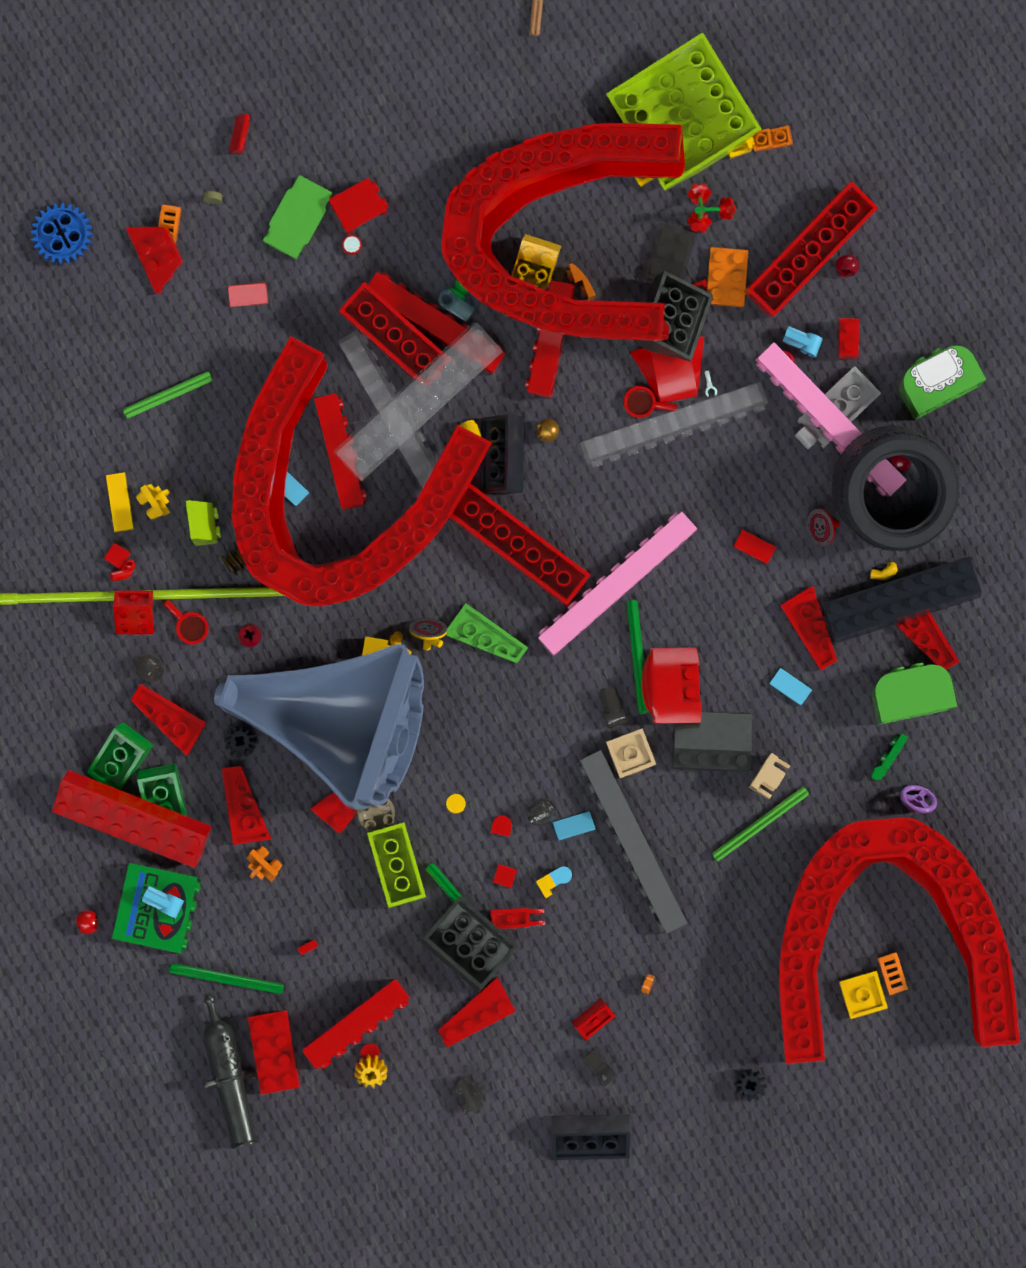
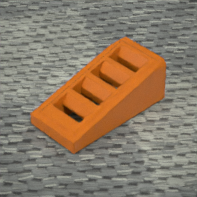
M162 205L159 227L173 229V232H170L176 244L182 210L180 207ZM166 212L176 213V214H175V216H169V215H166ZM164 220L174 221V224L164 223Z
M897 952L877 958L889 995L907 990L908 987ZM894 960V964L884 965L885 962ZM894 967L897 968V971L887 974L886 970ZM899 974L900 978L889 981V977ZM898 982L902 983L901 986L891 988L892 984Z

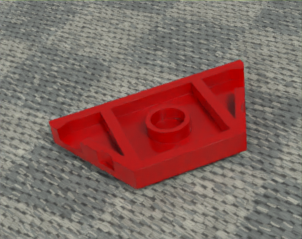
M167 227L126 228L155 293H162L164 285L167 281L171 280L175 270L183 263Z

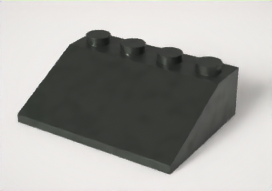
M664 270L655 277L646 303H664V320L669 326L668 339L663 341L633 340V343L648 351L689 362L692 361L714 295Z
M701 712V723L674 724L673 769L751 771L752 714Z
M459 896L420 942L478 993L519 947L462 896Z

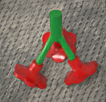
M705 183L693 184L687 195L693 203H699V206L695 208V211L692 212L691 217L687 220L691 230L701 233L707 231V227L711 225V220L706 213L708 211H717L720 213L722 220H731L733 213L736 211L733 199L723 197L717 207H705L703 203L708 201V197L712 194L711 190L708 189Z

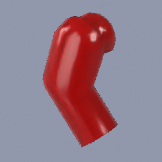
M128 559L123 563L119 571L110 572L111 581L128 579L135 569V562Z

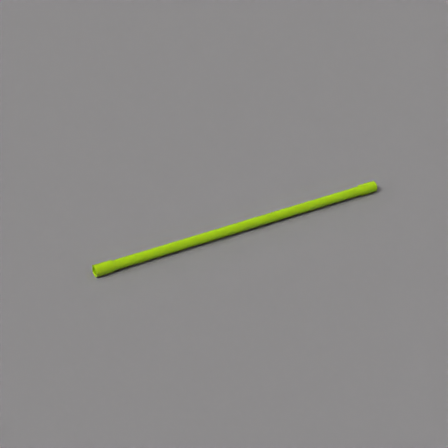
M269 587L141 590L153 591V600L284 596ZM115 591L30 594L0 593V605L114 601Z

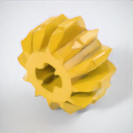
M368 1054L367 1059L361 1057L359 1063L355 1065L354 1075L358 1078L359 1084L364 1083L365 1088L368 1085L374 1088L375 1084L381 1086L382 1080L387 1078V1066L384 1065L383 1059L378 1060L377 1055L371 1058Z

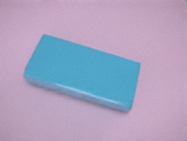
M590 811L553 822L558 841L595 830Z

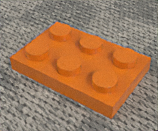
M710 248L707 292L714 295L710 305L744 307L745 293L743 291L746 288L748 250Z

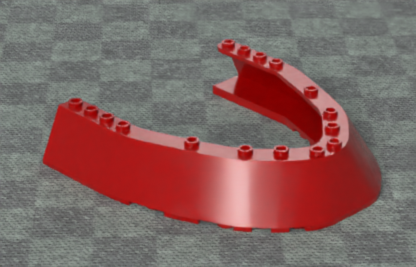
M601 123L582 125L580 128L541 134L526 139L521 144L506 148L499 153L498 151L487 157L486 161L478 167L471 169L458 186L453 188L448 197L441 243L443 257L447 266L461 285L480 302L504 315L543 330L583 338L663 341L668 339L669 326L664 320V303L584 301L559 296L510 276L493 255L491 241L496 231L519 210L531 202L553 193L605 177L679 178L685 170L682 124Z
M290 336L265 381L245 425L246 428L234 471L232 523L240 554L247 569L255 579L302 605L327 606L354 599L374 590L412 561L432 541L453 514L492 442L457 425L415 504L389 529L374 540L363 552L355 556L321 565L306 563L295 550L285 519L286 478L294 429L323 378L328 365L323 353Z
M911 818L858 821L837 831L819 849L804 871L796 890L784 931L780 956L779 990L786 1064L825 1061L817 968L824 940L835 906L841 895L868 866L876 862L890 863L911 877L927 891L940 911L968 970L975 1041L980 1047L1020 1044L1014 979L1007 943L993 904L965 856L943 835L923 822Z

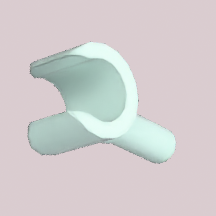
M705 371L707 382L705 394L709 397L708 390L712 388L716 396L717 390L712 385L710 373Z

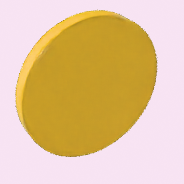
M459 794L451 795L446 802L448 810L452 813H460L464 810L466 804L465 799Z

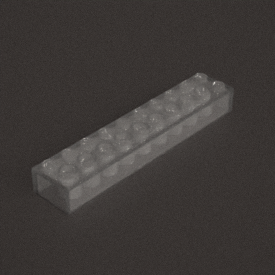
M473 323L333 452L358 480L363 481L503 351L478 323Z

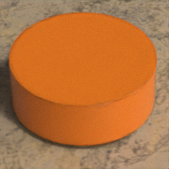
M650 974L646 976L641 989L642 993L649 995L655 976Z

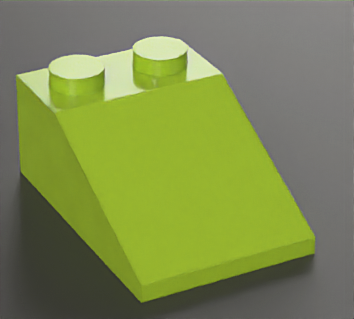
M186 501L190 536L195 546L218 543V538H221L220 526L216 527L215 519H219L217 507L214 508L213 504L208 502Z

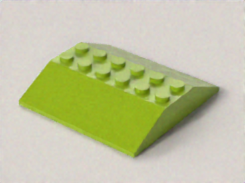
M703 32L606 94L623 123L682 124L685 170L679 178H657L664 190L703 171L733 152L762 130Z

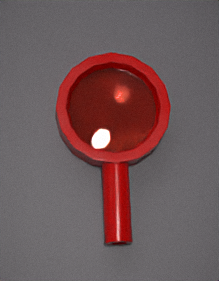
M635 386L629 389L624 397L626 412L631 417L637 419L649 416L654 409L676 412L677 405L657 402L653 392L644 386Z
M169 600L163 604L178 619L176 632L181 641L186 644L195 645L205 640L208 635L209 626L202 615L195 612L183 614Z

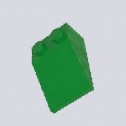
M123 722L113 729L87 773L103 784L122 790L145 760L153 744Z
M176 763L138 771L137 781L142 799L187 816Z

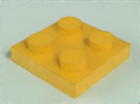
M877 971L839 982L850 1019L888 1008Z

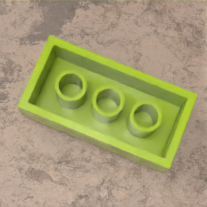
M405 823L367 833L388 907L392 908L426 898Z

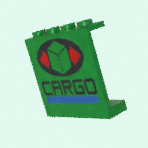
M129 863L112 939L182 954V950L186 951L188 939H185L186 932H190L193 920L189 919L191 912L194 913L197 901H194L195 893L199 894L201 882H198L199 878ZM149 886L167 895L169 893L184 900L176 918L142 901Z

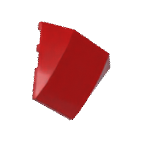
M699 337L692 361L690 362L648 351L644 348L630 352L659 402L669 403L698 396L704 337Z

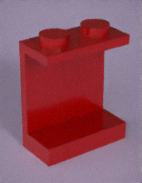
M369 178L329 199V203L347 235L354 233L355 228L382 213L384 216L388 214L386 208L389 206L384 197H379L377 192L380 190L375 181L371 182Z

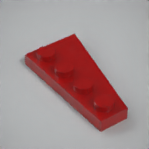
M931 613L896 624L935 665L947 670L960 662Z
M242 767L222 768L232 845L271 840Z
M335 792L310 809L339 834L357 814V810L346 806Z

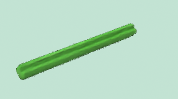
M801 787L712 853L715 860L720 861L809 795L808 791Z

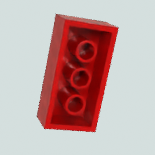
M288 1011L248 1017L261 1094L300 1088Z

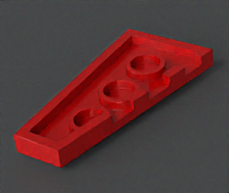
M811 586L780 605L819 670L822 671L835 663L837 658L814 587Z
M142 684L139 685L131 699L188 756L207 723Z
M498 977L438 1030L446 1047L516 1012Z

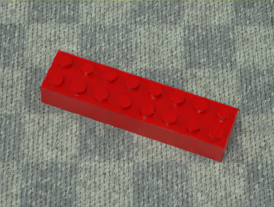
M852 181L848 182L743 292L769 318L774 317L878 207Z
M469 484L459 504L449 518L566 607H568L590 578L591 574L472 484Z
M70 770L67 771L61 780L52 809L53 813L193 868H196L202 857L212 828L208 824Z

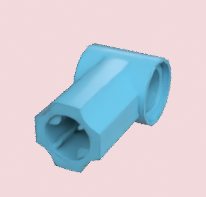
M788 326L782 342L800 349L806 355L809 353V356L816 357L823 339L815 334H806Z
M151 886L146 890L142 900L146 904L156 907L161 912L174 918L177 917L184 902L180 898L169 893L167 895Z

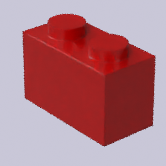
M840 318L838 322L837 359L857 360L859 354V319Z

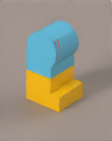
M560 867L539 879L536 883L544 897L548 898L552 895L550 891L552 888L559 884H566L571 880L572 872L567 867Z

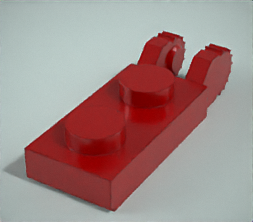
M544 909L490 910L491 923L498 929L530 928V926L545 925V921L542 920L529 922V914H542Z

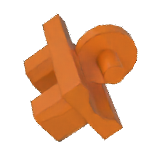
M261 846L256 851L253 849L246 858L251 862L248 868L252 871L249 876L252 879L255 876L261 880L266 877L272 882L278 875L282 864L277 859H274L270 864L264 860L269 854L264 846Z

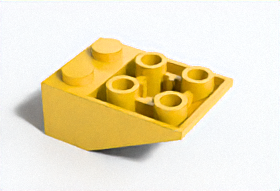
M525 234L512 277L545 290L546 285L550 283L561 245Z

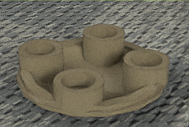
M388 798V801L382 805H372L365 810H357L358 820L368 831L373 832L387 828L394 823L395 807Z

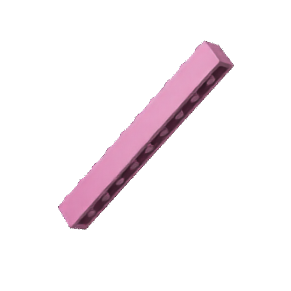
M772 343L755 359L757 367L763 373L767 372L771 376L769 379L777 387L780 385L784 390L783 394L789 400L793 399L797 403V409L803 414L806 413L810 417L809 421L816 428L820 427L824 431L822 433L824 437L830 442L833 441L837 445L836 449L841 454L854 439H857L862 434L775 343ZM887 459L878 463L866 479L869 483L873 482L877 486L875 489L881 496L886 495L887 497L891 496L906 481Z
M683 512L679 515L674 513L668 519L669 523L665 527L661 525L653 532L655 534L654 537L650 540L647 537L639 544L641 548L638 551L632 550L625 557L626 561L622 565L617 563L611 569L612 573L608 577L604 575L596 582L597 587L593 590L589 588L582 594L584 598L581 601L577 602L575 600L568 606L569 611L565 615L560 613L553 620L555 623L550 628L546 626L539 632L541 636L538 637V640L552 656L556 655L696 532L697 528Z

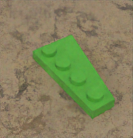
M466 603L447 628V634L445 635L516 664L528 649L523 643Z

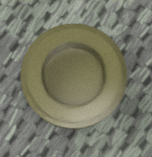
M207 191L203 195V201L208 204H221L222 194L215 191Z

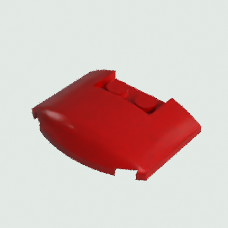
M651 648L650 654L643 665L641 688L645 707L654 718L652 721L654 724L701 723L702 702H700L697 648Z

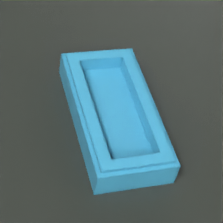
M287 472L285 497L297 506L309 492Z
M781 668L770 682L771 686L800 706L812 691V689Z

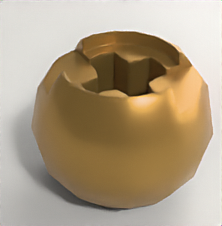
M544 419L542 422H539L537 436L541 441L552 442L554 439H557L559 425L556 421Z

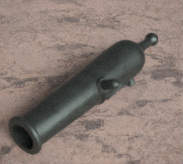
M207 994L204 1002L208 1007L210 1023L203 1032V1040L214 1077L212 1080L203 1082L202 1087L204 1089L213 1087L217 1089L233 1144L230 1148L236 1149L259 1142L258 1139H255L244 1085L245 1079L255 1076V1071L241 1070L240 1056L237 1051L234 1032L229 1024L220 1020L215 1007V996Z

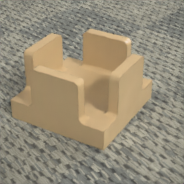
M643 729L606 742L612 762L620 778L630 776L656 765Z
M773 753L767 757L748 787L767 799H770L772 795L761 789L760 785L774 791L785 776V772L775 767L774 763L786 770L790 767V765L780 760Z

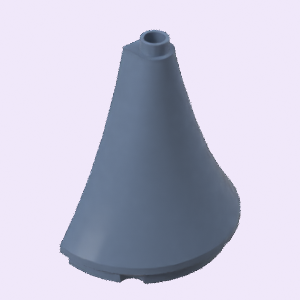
M396 644L353 659L303 670L259 675H228L226 683L218 685L215 691L214 702L224 712L252 725L285 746L325 781L346 806L351 809L365 810L372 805L386 803L390 793L398 790L407 773L414 755L422 722L424 676L419 658L410 655L405 645Z

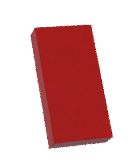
M743 529L733 546L765 564H768L776 549L775 546Z

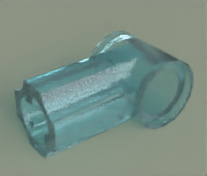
M445 290L439 295V306L464 322L468 321L475 310L474 307L455 296L452 291ZM448 295L451 297L452 302L444 304L441 298Z

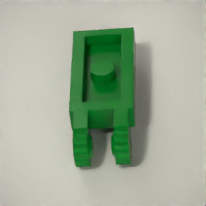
M900 734L899 737L895 735L890 743L893 746L890 752L885 751L880 759V762H882L881 766L875 767L871 774L873 780H881L907 741L906 735Z

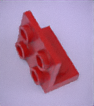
M115 591L113 610L116 634H154L153 591Z

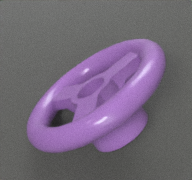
M908 785L900 792L902 803L913 813H929L937 806L934 794L922 786ZM909 791H919V794L908 795L906 793ZM925 795L931 800L930 806L924 801Z

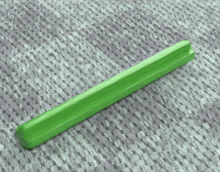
M209 372L202 373L124 408L123 412L126 418L133 417L211 382L212 377Z

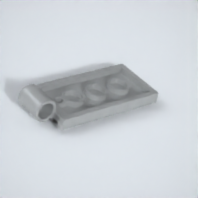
M854 366L825 396L852 422L881 393ZM806 413L803 414L797 422L799 424L802 423L804 427L795 437L807 450L817 441L822 444V448H825L830 441L822 434L824 431L817 429L809 421L810 417Z

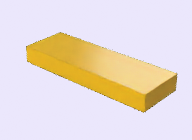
M124 472L106 475L114 532L133 530L126 474Z

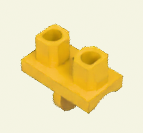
M152 484L144 485L140 488L141 492L136 496V499L141 505L149 501L152 507L146 511V514L151 520L170 513L166 506L169 503L166 497L170 493L168 489L162 491L159 486L154 489Z

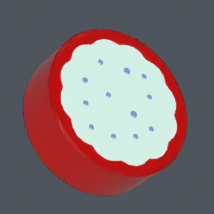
M350 235L343 240L342 246L348 255H356L360 252L362 244L357 236Z

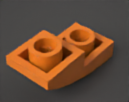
M789 126L771 130L769 128L760 130L752 136L755 152L793 145Z
M573 263L569 264V270L566 271L569 281H573L574 285L582 283V286H580L582 296H586L588 301L595 299V292L587 277Z

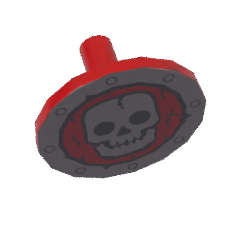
M824 509L811 511L807 518V532L810 539L818 546L831 544L835 537V528H838L840 525L839 521H833L831 515Z

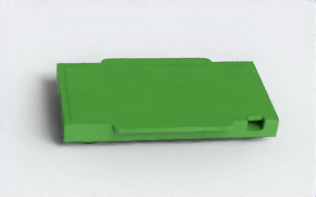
M299 175L292 189L287 190L269 223L271 227L263 242L297 260L302 249L309 243L323 218L326 206L333 193Z

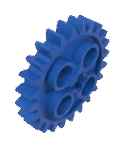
M54 203V209L51 210L47 206V213L41 210L42 217H35L38 224L32 223L36 230L31 231V234L36 237L31 240L33 243H37L34 248L36 250L40 249L39 255L45 254L44 259L46 261L51 257L53 264L56 260H59L60 265L63 264V260L70 264L71 258L77 262V255L84 257L82 250L89 251L86 244H92L88 238L93 237V233L88 231L93 228L92 225H87L90 222L89 218L83 219L86 214L84 212L79 214V207L73 210L72 204H69L68 208H66L65 204L62 203L61 208H58L56 203ZM69 217L71 222L68 225L61 224L63 218ZM54 219L58 221L62 231L65 232L64 235L71 248H67L53 222ZM52 226L54 231L51 234H46V227ZM73 234H79L80 237L77 241H70V237ZM62 243V249L58 251L53 249L54 244Z

